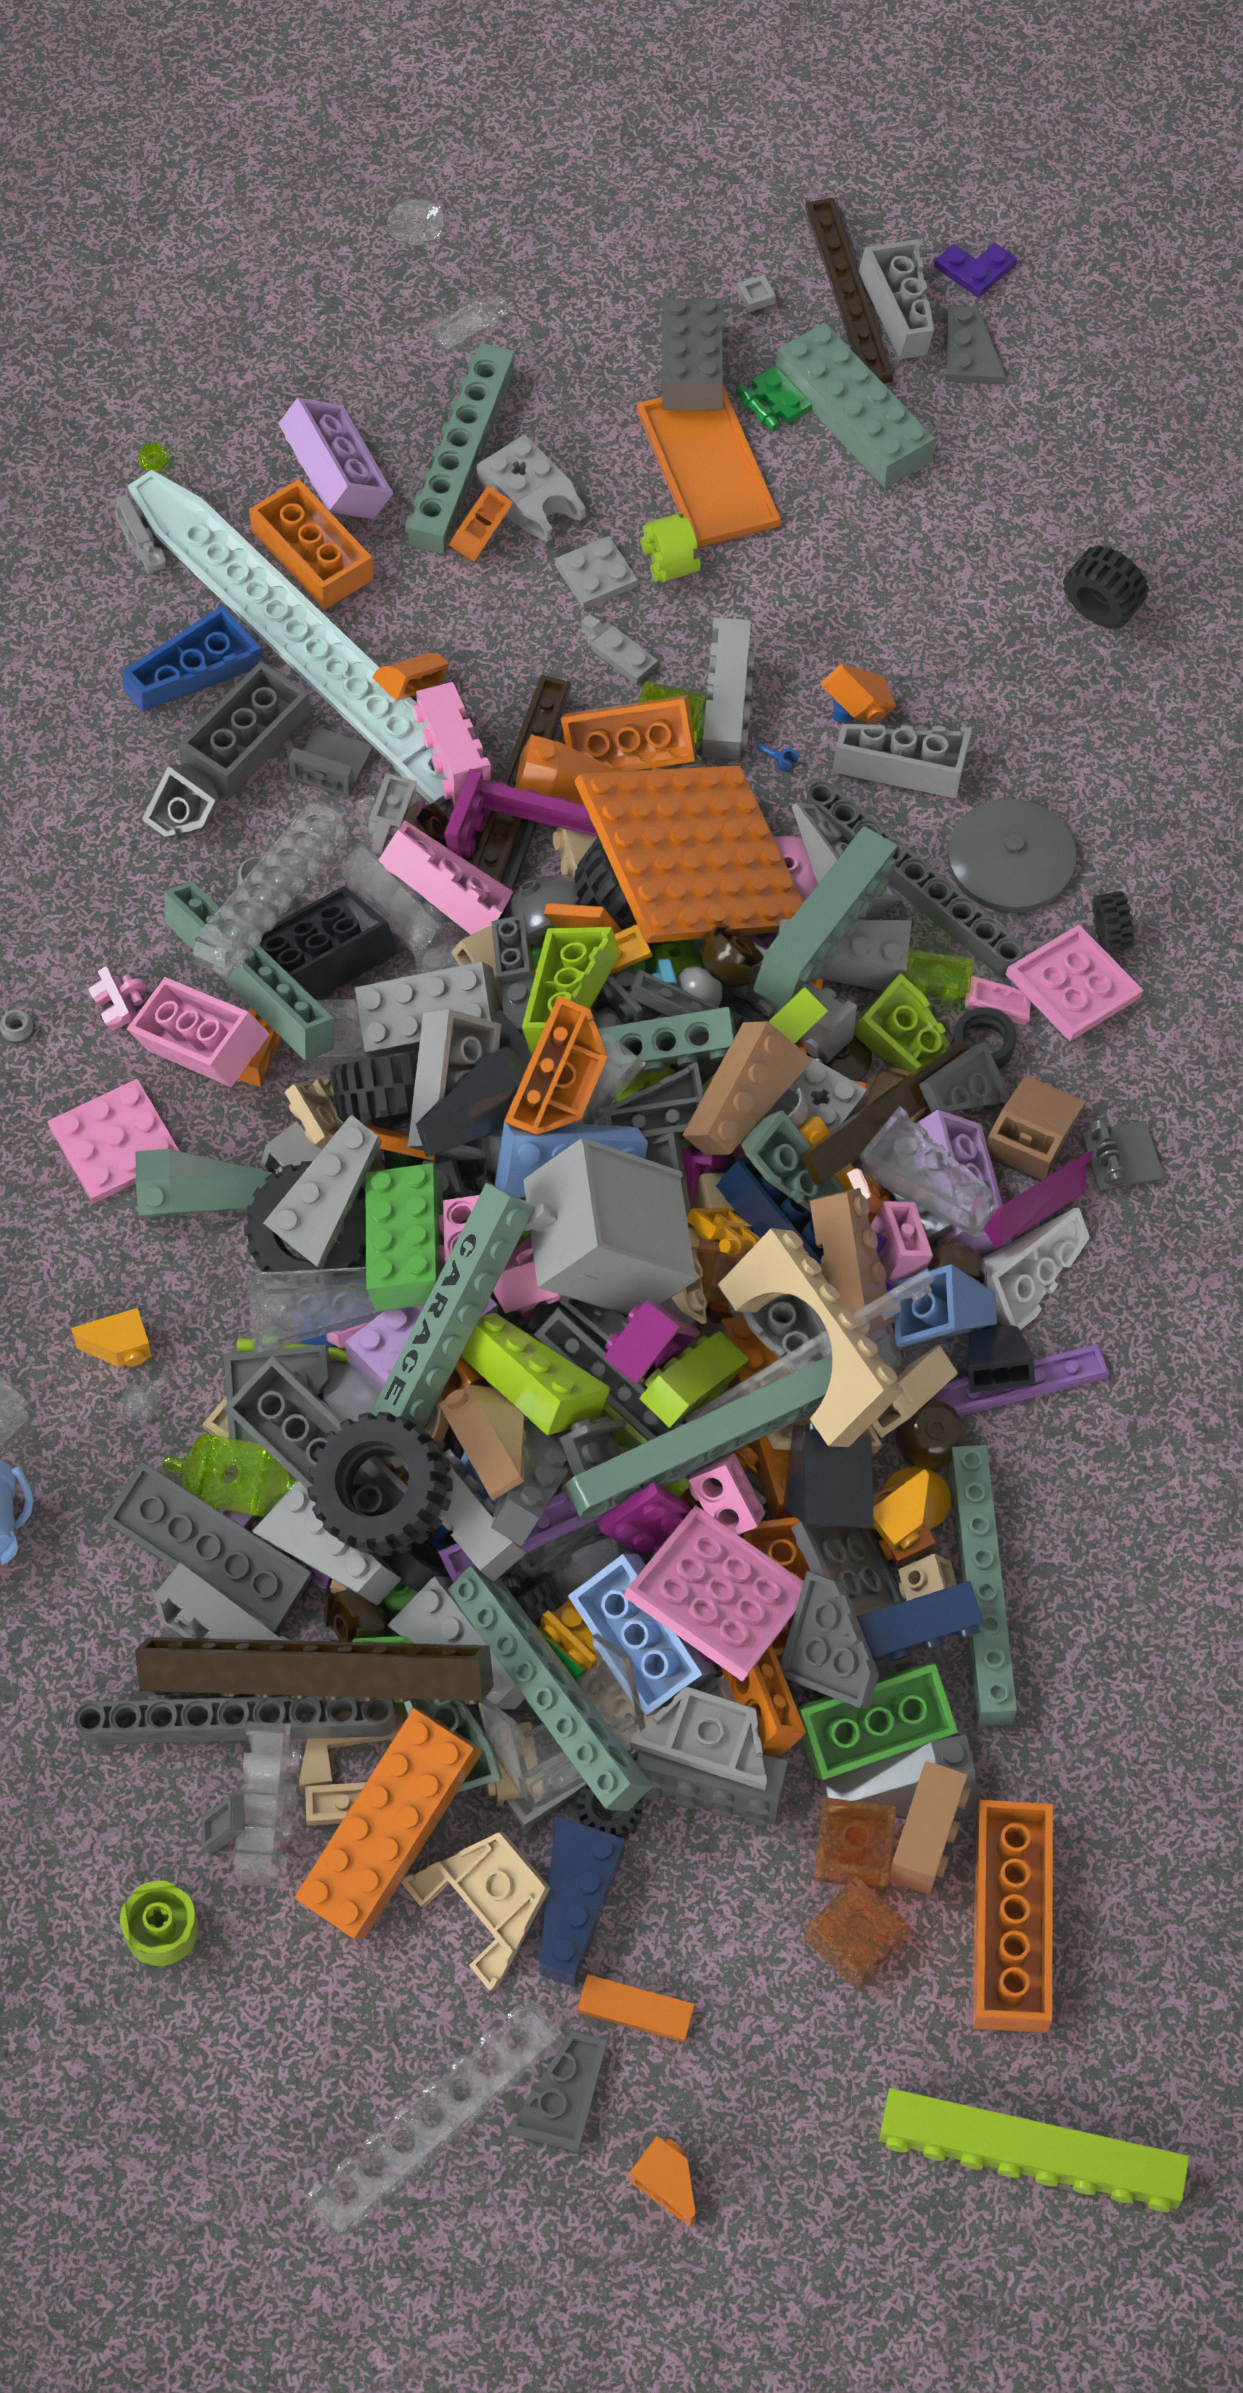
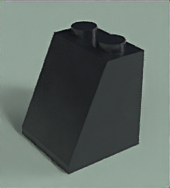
M811 1420L806 1421L805 1426L793 1425L783 1509L805 1524L873 1528L871 1436L863 1432L849 1447H833L827 1445Z

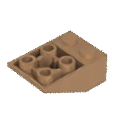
M1025 1075L1002 1109L988 1136L987 1148L990 1158L1037 1179H1045L1049 1176L1086 1101Z

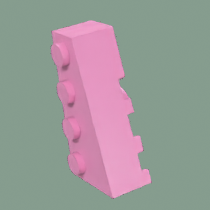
M450 682L416 691L417 704L413 705V712L416 722L418 724L423 723L425 730H422V735L426 748H432L434 755L431 756L436 774L441 773L444 779L441 781L444 797L446 800L451 799L455 807L469 770L482 771L484 780L491 782V764L487 757H483L481 742L479 739H475L470 718L466 719L465 707L454 683Z
M405 820L378 860L388 872L402 879L470 935L492 925L491 921L498 920L513 893L512 890Z

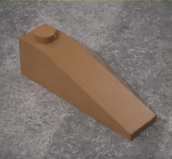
M468 1385L463 1389L453 1391L444 1401L439 1403L447 1421L492 1500L497 1499L524 1482L526 1455L522 1450V1444L527 1439L524 1421L528 1420V1417L496 1388Z

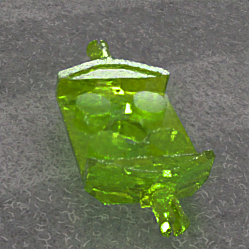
M205 1433L194 1442L187 1457L178 1458L165 1455L163 1460L173 1464L162 1462L164 1470L177 1471L183 1474L184 1488L213 1507L256 1515L265 1518L298 1482L289 1478L288 1471L261 1444ZM235 1465L238 1469V1477L234 1482L227 1484L224 1479L225 1470L229 1466Z

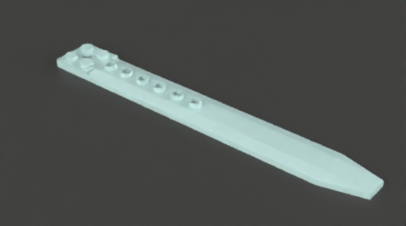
M150 470L128 485V491L154 535L377 749L403 778L417 781L416 791L430 804L435 803L439 806L446 799L442 791L441 781L444 779L441 773L436 774L433 771L431 756L434 755L432 748H426L422 735V730H425L423 723L418 724L416 722L413 712V705L417 703L411 697L399 701L393 699L372 678L379 667L201 497L153 470Z

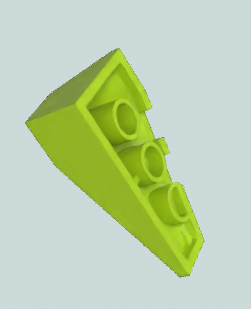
M901 973L871 1002L855 1021L854 1035L894 1067L908 1070L911 1073L950 1045L944 1034L946 1030L941 1022L937 1023L929 1009L930 1003L925 995Z

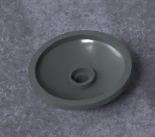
M554 875L525 882L510 897L498 920L524 915L529 939L546 933L547 928H555L543 914L549 903L580 905L581 898L577 897L574 877Z

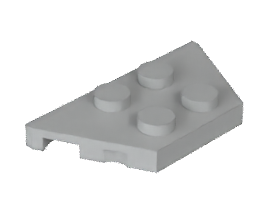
M685 1686L673 1698L672 1703L667 1707H663L639 1734L635 1733L631 1738L630 1747L764 1791L766 1789L767 1776L764 1769L755 1708Z

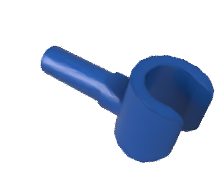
M833 698L834 720L851 722V715Z
M761 742L756 746L757 750L778 761V768L784 772L790 771L792 764L785 759L797 763L799 758L798 753L792 748L779 752Z

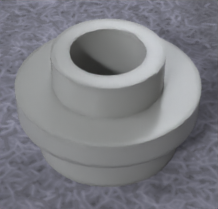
M10 1010L5 1013L0 1021V1031L3 1037L9 1041H22L32 1033L33 1022L31 1017L22 1010ZM16 1024L22 1025L19 1029H11Z

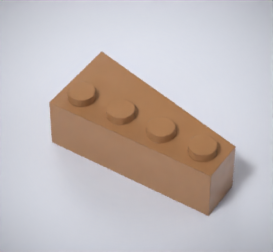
M768 1021L742 1023L682 1136L705 1155L731 1154L813 1060Z
M861 1188L833 1193L811 1200L810 1207L816 1245L824 1250L821 1264H819L822 1269L821 1274L829 1284L837 1289L840 1294V1301L848 1311L856 1316L859 1321L858 1326L864 1335L895 1322V1305L887 1293L885 1285L886 1270L883 1264L879 1262L876 1250L878 1240L875 1231L870 1227L868 1219L869 1205L866 1197L862 1195Z

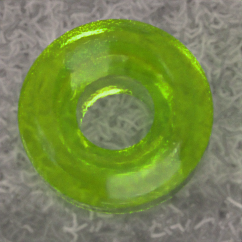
M147 443L141 447L138 453V464L145 471L153 470L156 472L162 470L167 465L168 454L160 444Z

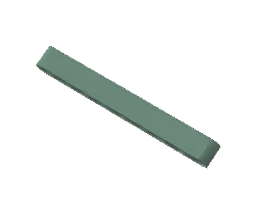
M832 1355L573 1477L565 1484L564 1490L581 1520H589L615 1508L652 1482L659 1486L666 1484L815 1413L821 1405L830 1383Z

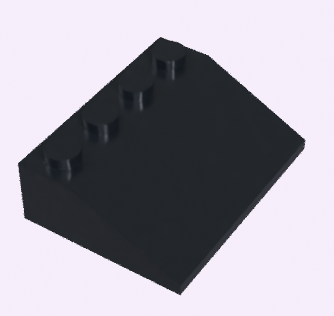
M346 886L338 888L251 936L315 1000L329 995L337 987L359 978L362 973L386 963L389 958L399 953L388 921Z

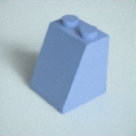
M952 1264L894 1282L900 1286L893 1297L895 1305V1345L898 1347L940 1341L997 1324L995 1292Z

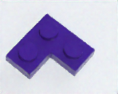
M994 243L975 259L953 244L935 259L934 268L980 298L1016 266L1017 257Z

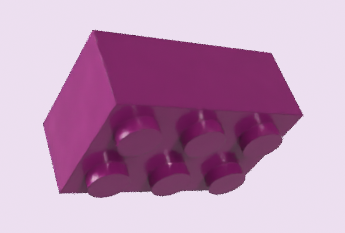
M646 1300L643 1305L638 1303L631 1310L627 1317L629 1324L623 1332L617 1331L609 1339L605 1346L608 1351L603 1358L634 1383L645 1385V1381L658 1368L661 1370L673 1357L677 1359L694 1342L700 1331L670 1307Z

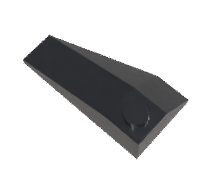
M509 1047L500 1048L480 1057L473 1064L474 1068L454 1084L455 1088L444 1099H439L416 1123L426 1157L436 1155L503 1129L504 1120L528 1067Z

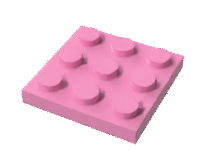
M1080 925L1075 926L1008 966L1005 974L1069 1041L1074 1040L1139 1000L1144 992Z
M138 1079L47 1121L51 1132L92 1204L136 1184V1151L158 1149L179 1151Z

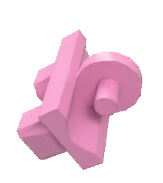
M104 967L98 971L101 980L90 987L89 991L95 1002L100 1006L111 1000L113 1001L114 1005L103 1011L101 1016L105 1024L114 1031L127 1023L130 1025L134 1020L137 1012L131 1001H133L135 1006L141 1005L143 1003L141 996L146 992L147 986L144 980L139 978L132 979L130 974L122 977L124 983L122 984L118 976H112L109 968Z

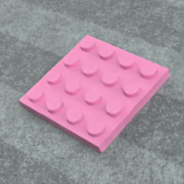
M695 1505L627 1588L623 1597L743 1682L794 1615L804 1582Z

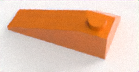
M531 735L521 752L515 788L524 791L534 790L540 795L552 798L562 797L572 803L584 805L574 782L579 774L619 771L563 743Z

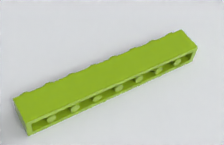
M889 2088L878 2139L879 2142L886 2143L885 2147L892 2151L908 2152V2148L923 2151V2156L931 2160L944 2161L946 2157L961 2160L960 2164L971 2169H982L983 2165L998 2168V2173L1006 2177L1019 2178L1021 2174L1036 2177L1035 2181L1046 2186H1058V2182L1073 2185L1075 2192L1086 2195H1095L1096 2191L1111 2194L1110 2198L1120 2203L1130 2204L1133 2203V2200H1139L1149 2203L1148 2207L1150 2209L1160 2212H1170L1171 2208L1178 2209L1181 2204L1189 2161L1188 2155Z

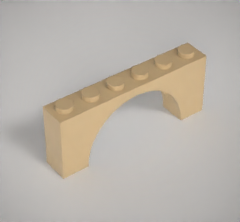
M771 1228L723 1278L718 1286L735 1311L757 1313L770 1301L791 1294L804 1300L817 1312L827 1329L831 1342L832 1373L826 1395L810 1420L828 1446L849 1447L904 1390L897 1382V1375L894 1370L886 1365L878 1355V1348L875 1343L867 1338L859 1328V1321L856 1316L848 1311L840 1301V1294L837 1289L829 1284L821 1274L822 1269L818 1262L807 1254L802 1246V1239L791 1230Z

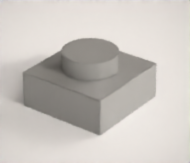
M765 275L737 283V292L748 312L776 304V295Z

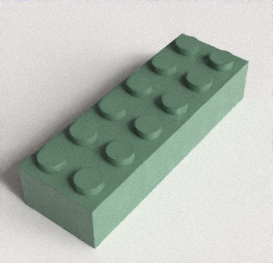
M825 322L777 349L776 367L811 402L812 412L884 489L932 461L935 438Z
M865 826L861 828L766 950L753 991L783 1008L803 987L809 989V981L811 979L816 981L822 974L826 966L825 960L827 958L832 960L838 953L842 942H840L842 938H849L853 934L858 924V921H856L858 917L865 918L874 903L872 900L874 896L881 897L890 882L886 877L890 875L897 862L893 858L897 848L895 843Z

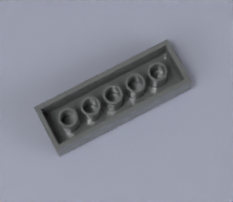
M273 1356L262 1365L224 1407L306 1489L309 1486H314V1481L307 1477L309 1467H316L318 1460L313 1455L317 1447L322 1450L328 1443L324 1437L331 1430L335 1433L342 1430L340 1423L343 1420L285 1364ZM377 1454L364 1462L355 1475L352 1486L355 1507L362 1514L370 1517L383 1515L400 1503L406 1493L408 1482Z

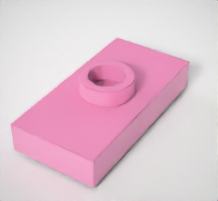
M971 976L967 980L965 1009L972 1010L978 1007L993 1008L1003 1012L1014 1023L1026 1025L1029 1022L1031 1001L1020 989Z

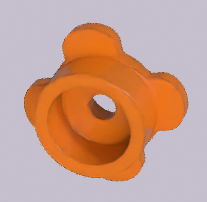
M745 1445L733 1451L743 1471L748 1470L753 1474L758 1472L754 1465L759 1460V1457L749 1446Z

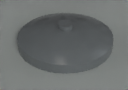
M1019 799L993 800L970 810L954 827L948 847L950 873L962 892L986 908L1005 913L1030 912L1054 902L1069 886L1077 859L1074 839L1062 820L1038 804Z

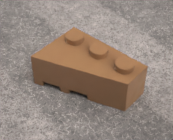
M925 1761L892 1862L889 1882L930 1895L936 1876L943 1878L949 1856L943 1855L947 1841L954 1843L960 1826V1822L954 1820L958 1807L965 1809L971 1788L965 1786L968 1774Z

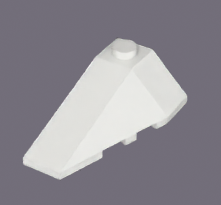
M1079 1208L1071 1209L983 1258L987 1270V1287L995 1292L997 1321L1001 1324V1327L1014 1325L1021 1330L1034 1320L1042 1310L1039 1302L1045 1293H1053L1058 1286L1055 1278L1063 1267H1071L1089 1240L1090 1236Z

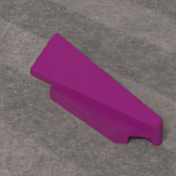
M1088 1151L979 1219L978 1221L995 1248H1000L1010 1238H1015L1085 1193L1087 1163L1091 1160L1093 1151Z

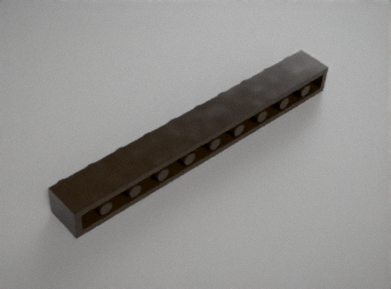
M148 1637L135 1650L140 1691H153L155 1695L187 1692L189 1696L220 1693L222 1697L254 1694L256 1698L288 1695L290 1699L322 1696L324 1700L356 1697L359 1701L391 1698L393 1702L425 1699L428 1703L460 1700L463 1704H476L483 1701L494 1687L490 1645Z

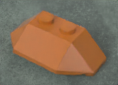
M558 995L504 1123L522 1131L540 1135L581 1121L608 1057L589 1008Z

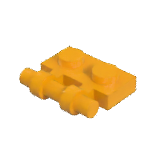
M692 1208L687 1216V1222L695 1227L694 1231L698 1236L709 1241L713 1239L720 1240L719 1249L730 1256L746 1255L761 1239L750 1230L752 1227L750 1224L728 1208Z

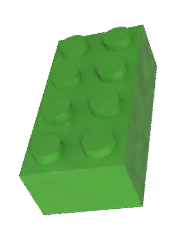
M433 1163L366 1172V1290L376 1312L425 1305L444 1267L439 1253V1246L444 1245L443 1235L439 1228V1215L443 1214L442 1184Z
M922 1662L879 1677L869 1709L858 1708L830 1696L796 1706L806 1731L801 1738L813 1775L821 1780L930 1743V1741L939 1740L958 1733L936 1663Z

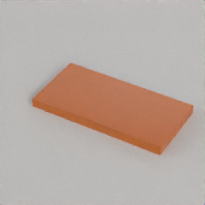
M724 386L723 409L663 410L662 397L637 403V413L678 512H683V518H688L698 547L772 529L781 525V518Z

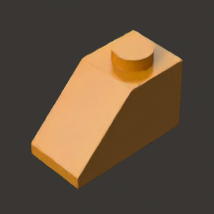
M138 1308L71 1328L77 1349L117 1367L125 1365L129 1367L138 1366L144 1363L146 1359L152 1357Z
M925 1469L873 1507V1526L892 1551L899 1546L907 1549L921 1537L918 1532L921 1531L923 1525L929 1473Z

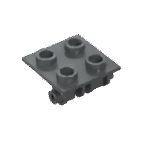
M1098 1120L1093 1123L1094 1128L1092 1131L1082 1132L1087 1152L1093 1151L1090 1163L1099 1192L1164 1179L1146 1120L1113 1127L1107 1124L1106 1120Z

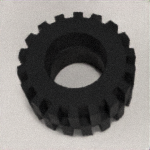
M1095 545L1094 548L1089 547L1063 579L1064 593L1068 596L1067 599L1074 606L1075 610L1086 619L1108 629H1112V627L1118 629L1125 626L1146 600L1147 593L1149 592V587L1146 584L1147 580L1142 575L1140 568L1130 558L1124 556L1123 553L1107 546Z

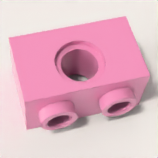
M883 1201L870 1227L888 1239L879 1254L881 1263L886 1270V1278L891 1281H898L924 1273L933 1254L915 1202Z

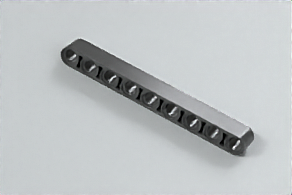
M820 780L813 782L808 787L806 804H814L841 832L839 839L843 843L849 845L863 826L895 843L897 848L893 858L897 862L890 875L886 877L890 880L889 885L996 975L1008 978L1005 975L1008 966L1022 959L1024 953L1023 944L831 783ZM1007 956L1013 959H1005L1004 957Z
M275 1696L269 1698L242 1697L88 1702L79 1706L73 1716L74 1725L83 1740L94 1745L382 1737L394 1732L399 1721L394 1704L390 1698L359 1701L356 1697H342L337 1700H324L322 1696H308L303 1699ZM346 1710L352 1712L348 1720L343 1722L336 1720L340 1712ZM378 1710L389 1711L388 1715L382 1720L371 1719L372 1715ZM306 1712L316 1713L312 1721L307 1723L300 1722L301 1716ZM270 1713L280 1714L276 1722L271 1724L264 1723V1719ZM199 1715L208 1716L204 1724L199 1726L192 1725L193 1720ZM233 1715H244L240 1723L235 1725L228 1724L229 1719ZM172 1716V1720L168 1725L164 1727L156 1726L160 1718ZM136 1717V1721L132 1726L121 1728V1723L126 1718ZM100 1718V1722L95 1728L85 1729L89 1720Z

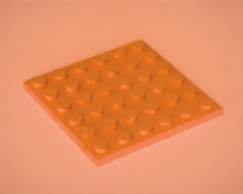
M740 765L579 774L574 781L646 943L704 939L719 922L729 925L730 927L725 932L733 936L738 932L742 935L777 933L781 919H791L804 903Z

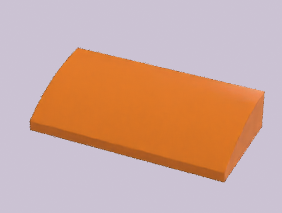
M689 695L567 713L561 717L565 744L619 772L696 761Z

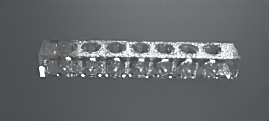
M312 798L195 937L192 963L226 977H229L236 967H242L252 948L256 949L259 946L264 933L267 930L271 931L277 917L282 912H287L292 899L296 895H301L309 878H314L317 875L323 861H328L337 844H342L345 841L349 826L346 825L347 811Z
M533 2000L526 2006L519 2004L512 2009L505 2018L507 2023L497 2032L495 2029H491L484 2034L477 2043L479 2048L469 2057L463 2054L456 2059L449 2068L450 2074L441 2082L435 2079L428 2084L421 2092L422 2099L413 2107L408 2104L400 2109L392 2119L394 2124L385 2132L378 2130L372 2134L363 2145L366 2149L355 2158L349 2156L344 2159L335 2169L336 2175L328 2183L320 2182L307 2193L305 2197L307 2201L303 2204L306 2214L335 2247L563 2042V2032ZM520 2036L527 2041V2045L521 2050H512L507 2046V2042L512 2037ZM492 2061L500 2068L494 2075L486 2076L479 2071V2067L484 2062ZM463 2086L471 2091V2095L464 2101H456L450 2096L451 2092L455 2088ZM429 2112H437L443 2117L442 2122L435 2127L426 2126L422 2119ZM402 2137L410 2138L414 2142L413 2148L405 2153L398 2152L393 2147L394 2143ZM372 2163H380L386 2170L381 2177L373 2179L365 2175L366 2168ZM343 2189H351L356 2192L357 2196L352 2203L343 2205L336 2201L337 2194Z

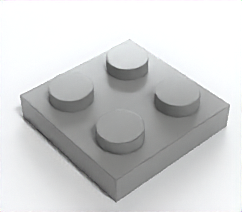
M610 536L555 558L556 568L583 610L638 587L637 577Z

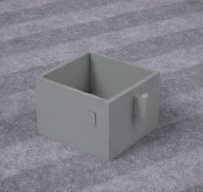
M582 1137L523 1179L526 1202L535 1207L524 1230H530L538 1288L629 1315L638 1303L643 1305L647 1300L662 1304L698 1280V1273H695L682 1191V1171Z

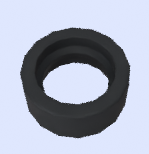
M978 1007L967 1011L958 1019L952 1043L961 1039L965 1041L966 1033L976 1027H988L997 1031L1002 1036L1004 1044L999 1051L993 1052L991 1055L998 1070L1002 1069L1010 1061L1016 1044V1029L1011 1019L1003 1012L993 1008Z
M416 1541L411 1543L412 1550L402 1554L394 1550L391 1556H382L383 1560L401 1578L400 1581L417 1592H420L434 1576L450 1577L441 1559L439 1550L427 1541L422 1544Z

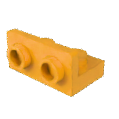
M570 1599L555 1612L546 1611L543 1614L540 1629L565 1649L576 1661L588 1669L585 1673L588 1678L610 1661Z

